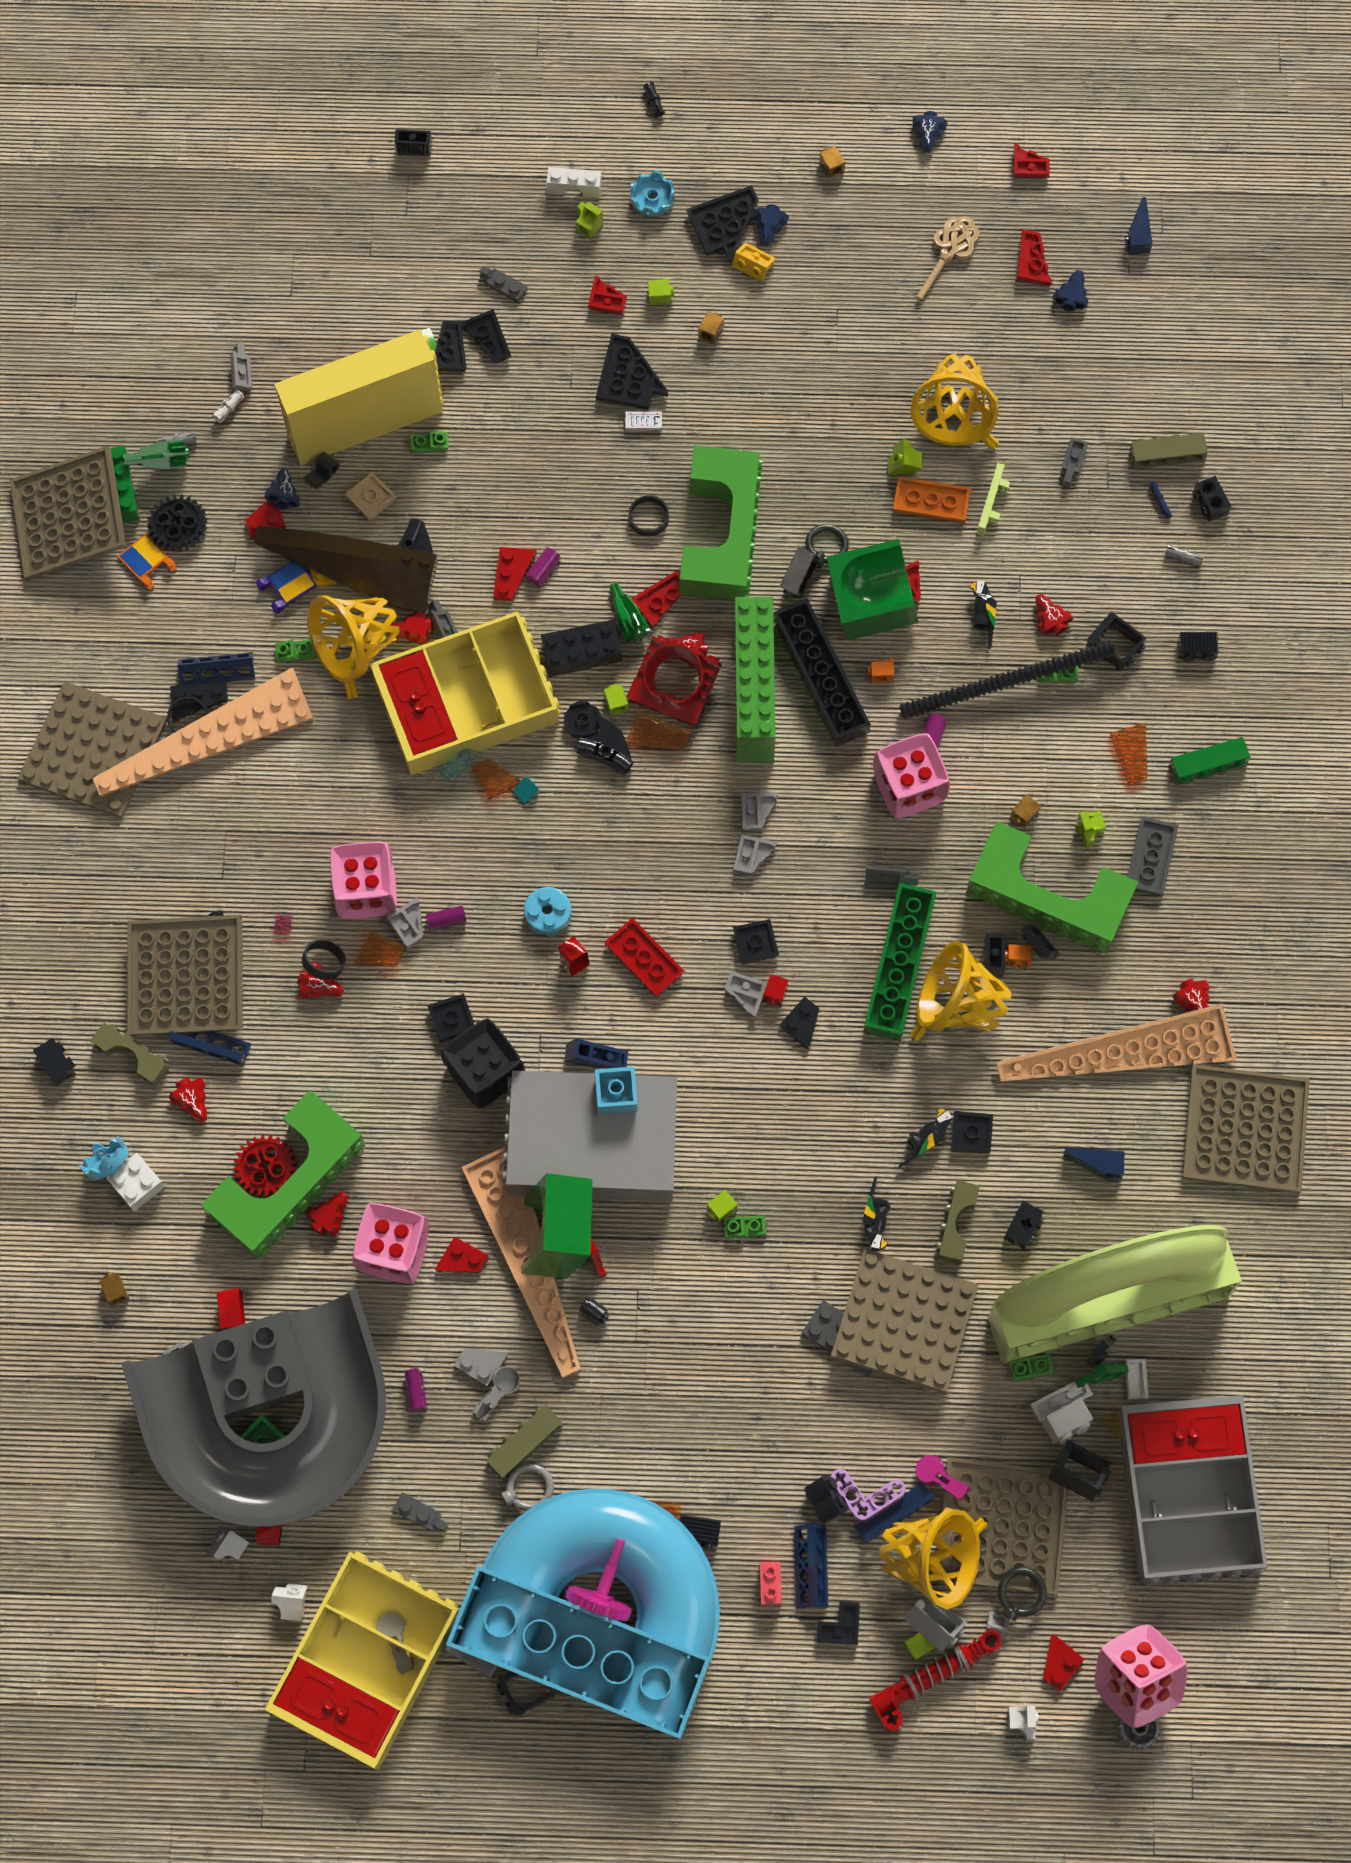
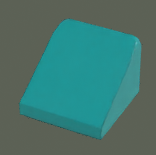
M525 776L513 790V793L526 805L539 794V788Z

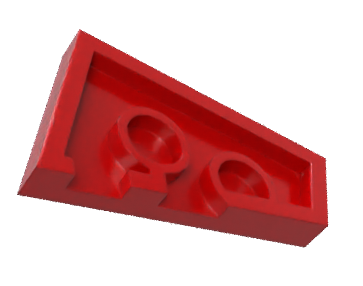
M1024 229L1021 232L1016 280L1051 286L1052 280L1051 277L1049 278V268L1044 257L1045 251L1041 235L1038 232Z
M500 547L494 600L513 601L525 573L537 554V550Z
M678 571L631 598L638 606L641 615H644L651 629L654 628L681 596V592H679L680 573Z

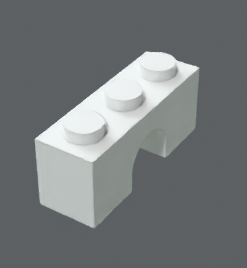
M548 167L547 194L565 195L567 189L573 188L580 190L582 197L600 198L602 186L601 171Z

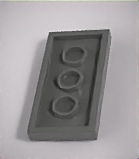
M1141 816L1127 876L1138 881L1135 891L1160 897L1163 896L1179 825Z
M823 1300L801 1334L829 1353H832L844 1313ZM848 1364L868 1378L873 1372Z

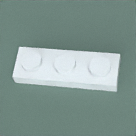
M1074 1381L1030 1404V1407L1039 1423H1041L1047 1415L1079 1398L1085 1400L1091 1397L1093 1393L1088 1384L1082 1388H1077Z

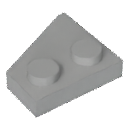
M778 792L742 793L743 831H762L778 799Z
M741 835L733 872L752 876L774 851L777 842Z
M415 898L386 917L407 949L424 939L418 898Z
M730 971L725 992L753 1018H756L767 982Z
M464 1349L453 1366L488 1388L492 1382L493 1372L496 1368L498 1369L502 1366L508 1357V1353Z

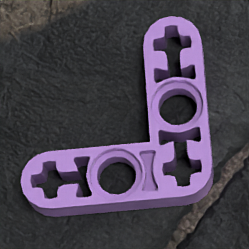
M837 1469L831 1475L835 1481L837 1480V1475H840V1477L845 1476L844 1483L847 1487L843 1488L842 1483L838 1481V1493L845 1498L847 1507L859 1522L869 1521L901 1500L906 1494L904 1483L900 1480H893L865 1498L845 1470ZM893 1486H896L897 1488L901 1487L900 1494L894 1492L890 1495L892 1500H889L888 1495L885 1493V1491H887L888 1494H890L891 1492H893ZM848 1491H855L857 1498L850 1501L846 1498V1493ZM877 1496H882L886 1502L882 1506H877L874 1503V1499ZM860 1503L863 1510L867 1509L866 1516L858 1515L859 1508L856 1504Z

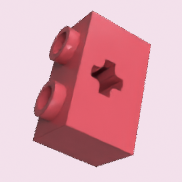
M760 1562L761 1607L781 1606L780 1562Z

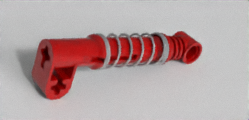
M992 1630L986 1631L977 1638V1641L974 1639L972 1641L973 1644L969 1642L968 1646L965 1644L964 1646L958 1645L954 1647L955 1652L953 1656L945 1652L944 1657L940 1659L935 1658V1662L929 1665L925 1663V1667L920 1670L915 1668V1673L902 1676L900 1681L869 1697V1701L885 1730L895 1733L902 1728L903 1717L897 1707L898 1705L909 1699L915 1700L919 1698V1694L924 1695V1691L929 1688L934 1690L936 1684H944V1680L947 1678L953 1679L954 1675L958 1672L963 1674V1668L966 1671L973 1668V1664L976 1663L975 1660L980 1661V1657L984 1659V1655L989 1656L997 1653L1001 1648L1000 1635ZM988 1638H994L997 1644L994 1647H988L985 1641ZM895 1708V1711L891 1713L893 1719L897 1718L896 1725L894 1726L892 1723L888 1724V1715L881 1717L882 1714Z

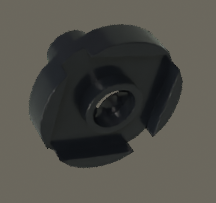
M578 701L571 704L564 714L566 730L573 738H588L597 734L600 726L595 719V715L601 716L599 709L587 701ZM580 716H584V719H588L587 721H585V723L577 721L580 720Z

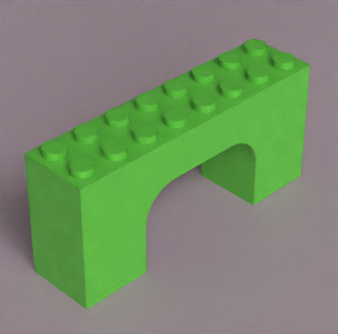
M694 445L689 495L715 497L723 500L730 508L731 518L729 537L723 545L716 548L683 545L679 592H681V595L735 600V597L749 595L763 459H759L760 452Z
M735 597L736 763L774 762L776 731L773 597Z
M996 821L969 879L966 893L974 899L986 901L992 907L998 906L1003 908L1008 914H1017L1027 922L1033 921L1043 929H1051L1062 937L1075 939V942L1080 945L1086 944L1091 946L1096 952L1108 953L1138 881L1102 867L1095 885L1087 897L1080 900L1067 899L1028 882L1022 876L1020 865L1028 850L1032 836Z
M311 1090L283 1117L287 1128L309 1147V1154L306 1161L280 1189L268 1198H255L228 1176L201 1204L205 1213L257 1260L268 1254L270 1251L269 1247L274 1242L277 1243L284 1236L283 1232L296 1224V1218L301 1213L305 1214L311 1207V1202L314 1199H319L323 1195L325 1187L328 1184L332 1185L337 1180L339 1172L341 1170L345 1171L350 1166L354 1156H359L365 1149L362 1135Z

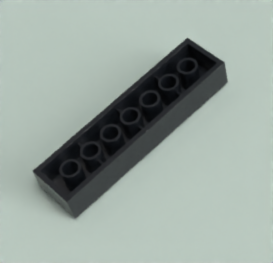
M808 599L773 612V623L835 747L870 733L871 724Z

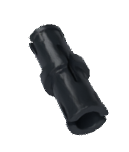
M649 82L650 88L648 83L644 84L643 88L654 117L658 118V111L660 116H663L665 111L661 105V97L657 94L654 83Z

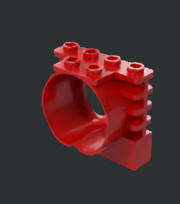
M661 635L657 637L652 636L645 657H643V662L638 669V674L634 677L626 698L630 702L697 728L705 710V704L709 699L710 692L722 667V664L719 662L720 659L709 655V658L705 657L700 648L693 645L687 647L678 639L673 638V640H669ZM672 658L688 660L695 666L698 672L699 682L696 690L683 700H677L671 693H660L655 687L657 669L663 662Z

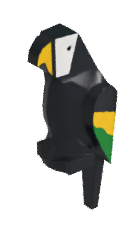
M976 581L969 588V590L972 589L976 597L974 602L975 617L972 618L971 622L975 629H988V649H991L997 602L993 599L984 581Z
M936 1110L938 1114L934 1122L924 1125L917 1134L909 1133L907 1140L916 1154L898 1166L899 1168L942 1141L952 1120V1116L947 1110Z
M874 1177L862 1221L871 1249L880 1251L888 1245L887 1242H884L882 1233L886 1226V1213L892 1208L887 1200L874 1199L877 1177Z

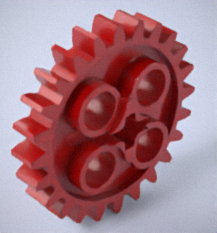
M261 1135V1140L254 1136L253 1143L247 1140V1147L240 1146L243 1151L242 1153L236 1152L239 1159L233 1162L238 1166L234 1167L233 1170L238 1173L235 1175L236 1180L241 1179L238 1182L239 1186H244L246 1192L251 1189V1196L258 1192L259 1198L262 1197L263 1193L268 1198L271 1192L275 1194L292 1176L291 1173L296 1172L297 1169L293 1166L298 1165L296 1160H292L296 1155L295 1153H290L293 1150L291 1146L286 1148V1141L280 1144L279 1137L273 1141L272 1135H269L268 1140L265 1139L264 1135ZM259 1151H262L264 1159L267 1163L268 1170L272 1177V1182H269L267 1174L263 1168V1163L258 1153ZM269 1151H276V1155L274 1157H267V1153ZM253 1157L258 1158L255 1164H248L249 1159ZM276 1168L283 1169L280 1175L273 1174ZM263 1175V1181L255 1182L256 1176Z

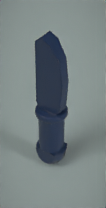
M1151 482L1149 489H1151L1155 501L1158 502L1164 515L1170 519L1172 514L1157 487L1158 485L1155 482Z

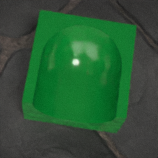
M899 539L826 556L846 641L919 623Z
M546 1173L524 1197V1205L538 1210L543 1214L537 1247L534 1253L521 1266L522 1274L567 1279L590 1256L593 1179Z

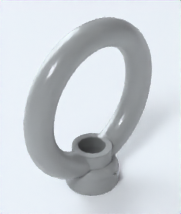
M523 1464L510 1473L506 1481V1491L502 1492L501 1496L508 1508L514 1505L522 1511H527L553 1496L554 1482L550 1473L542 1466ZM535 1472L544 1479L546 1492L538 1502L529 1504L518 1499L514 1491V1483L522 1473Z

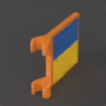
M146 534L117 556L148 590L154 587L148 575L164 563L171 572L177 569L175 562Z

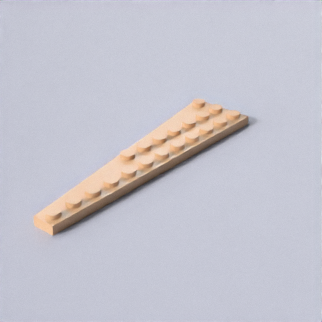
M293 667L94 777L93 780L99 796H105L313 720Z
M1218 1004L996 1062L1000 1081L1237 1061L1223 1004Z
M503 1147L461 1168L562 1378H566L580 1371L581 1368L554 1277L521 1273V1266L534 1253L541 1231L534 1208L524 1205L525 1196L507 1195V1189H503V1171H507L504 1170V1152H508Z

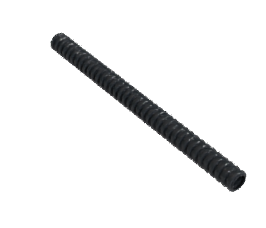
M1108 641L1107 644L1105 642L1102 645L1097 644L1096 647L1091 646L1090 649L1088 647L1085 650L1080 649V652L1074 651L1073 654L1070 652L1067 656L1064 654L1063 657L1057 656V659L1052 658L1051 660L1047 659L1046 662L1040 661V664H1030L1029 667L1024 666L1023 669L1018 668L1017 671L1015 669L1012 672L1007 671V674L1001 673L1000 676L998 674L995 677L990 676V679L984 678L983 681L980 679L977 683L976 681L973 684L967 683V686L962 685V687L957 686L956 689L951 688L950 691H940L939 694L934 693L933 696L928 695L927 698L925 696L922 699L917 698V701L911 700L910 703L907 701L904 705L900 703V711L904 719H907V717L912 718L913 715L918 716L919 713L924 714L925 711L928 713L930 710L935 711V708L941 709L942 706L945 708L948 704L952 706V703L958 704V701L962 703L963 700L968 701L969 698L975 699V696H985L986 693L991 694L992 691L997 692L998 689L1002 691L1003 688L1008 689V686L1014 687L1015 684L1018 686L1020 683L1025 684V681L1031 682L1032 679L1035 681L1036 678L1041 679L1042 676L1048 677V674L1051 676L1053 673L1058 674L1059 671L1064 672L1065 669L1068 671L1070 668L1075 669L1076 666L1081 667L1082 664L1085 666L1088 662L1090 664L1093 661L1098 662V659L1104 660L1105 657L1106 659L1110 656L1115 657V648L1111 641Z

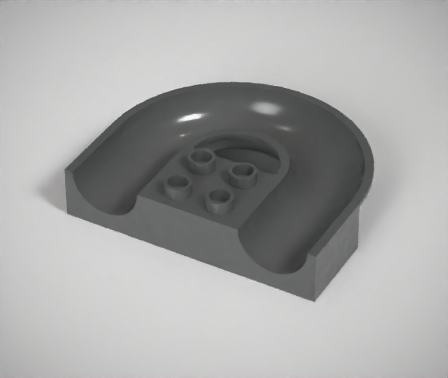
M357 1289L350 1290L342 1297L317 1307L296 1312L283 1311L192 1340L185 1347L162 1356L142 1361L128 1360L121 1363L146 1448L159 1474L169 1487L189 1505L208 1516L231 1524L249 1527L285 1525L315 1515L329 1507L351 1489L365 1472L378 1447L383 1431L386 1413L385 1382ZM304 1397V1409L299 1423L290 1434L276 1442L266 1444L249 1442L235 1434L226 1422Z

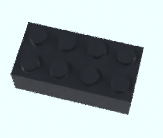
M614 619L541 634L549 677L622 662V652Z

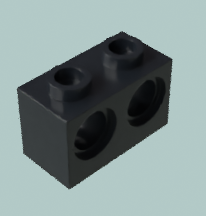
M1216 476L1195 483L1192 492L1195 501L1199 502L1201 513L1204 517H1207L1209 522L1229 514L1231 504ZM1215 505L1218 509H1214L1211 506Z

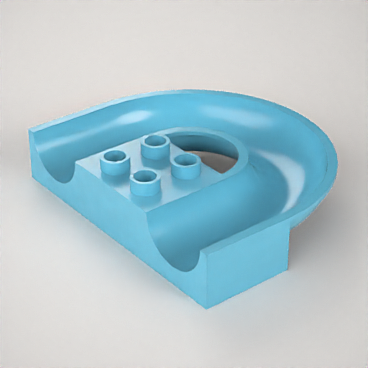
M595 1488L575 1490L551 1497L533 1506L520 1515L501 1534L488 1553L483 1566L477 1565L446 1645L682 1739L716 1647L720 1618L719 1596L712 1569L702 1548L688 1529L671 1513L643 1497L628 1492ZM617 1538L624 1540L625 1544L616 1567L615 1577L625 1583L634 1596L637 1607L635 1628L606 1616L603 1617L600 1614L586 1611L587 1609L580 1608L578 1605L558 1598L564 1587L574 1578L590 1572L603 1573Z

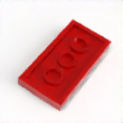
M633 917L604 942V945L656 998L685 973L675 960Z

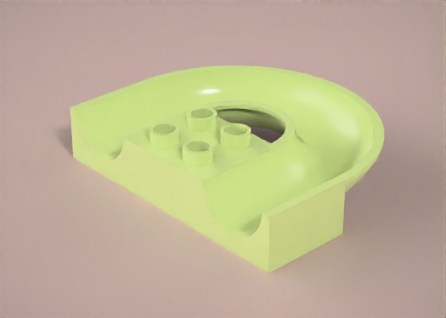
M1202 1225L1139 1237L1068 1260L1014 1285L995 1300L987 1318L1002 1364L1230 1298L1242 1280L1227 1240L1229 1236L1227 1229L1217 1225Z

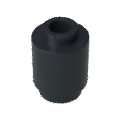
M587 1298L579 1309L583 1317L597 1326L600 1323L604 1325L610 1316L608 1314L609 1309L594 1299L590 1300Z

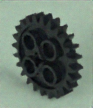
M174 494L171 500L166 496V502L160 499V506L154 504L155 511H149L151 516L147 517L149 522L147 527L150 529L148 532L152 536L153 542L157 541L159 547L163 545L164 550L170 547L172 552L175 550V547H178L179 552H181L182 547L189 550V544L195 547L194 541H201L199 535L205 536L203 530L207 529L205 524L207 523L206 513L202 505H198L197 500L191 502L190 496L184 500L182 494L177 499ZM168 512H171L173 514L177 523L173 521V518L170 516V514H168ZM189 523H194L192 526H186ZM178 524H181L182 529L187 533L186 535L183 534ZM174 533H179V534H178L177 536H175V537H172V536H171V535L174 534Z

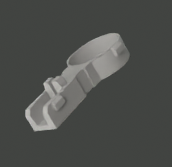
M502 1366L498 1369L496 1368L493 1372V1385L490 1387V1391L487 1395H484L471 1412L482 1422L490 1417V1413L496 1407L500 1398H503L505 1394L517 1392L520 1388V1376L514 1368Z
M388 1612L383 1614L377 1621V1631L390 1638L397 1636L398 1641L403 1644L402 1634L404 1633L406 1623L404 1624L403 1619L396 1613ZM389 1643L393 1650L392 1654L396 1662L397 1671L402 1675L406 1671L414 1670V1662L407 1657V1651L401 1649V1651L397 1652L395 1645Z

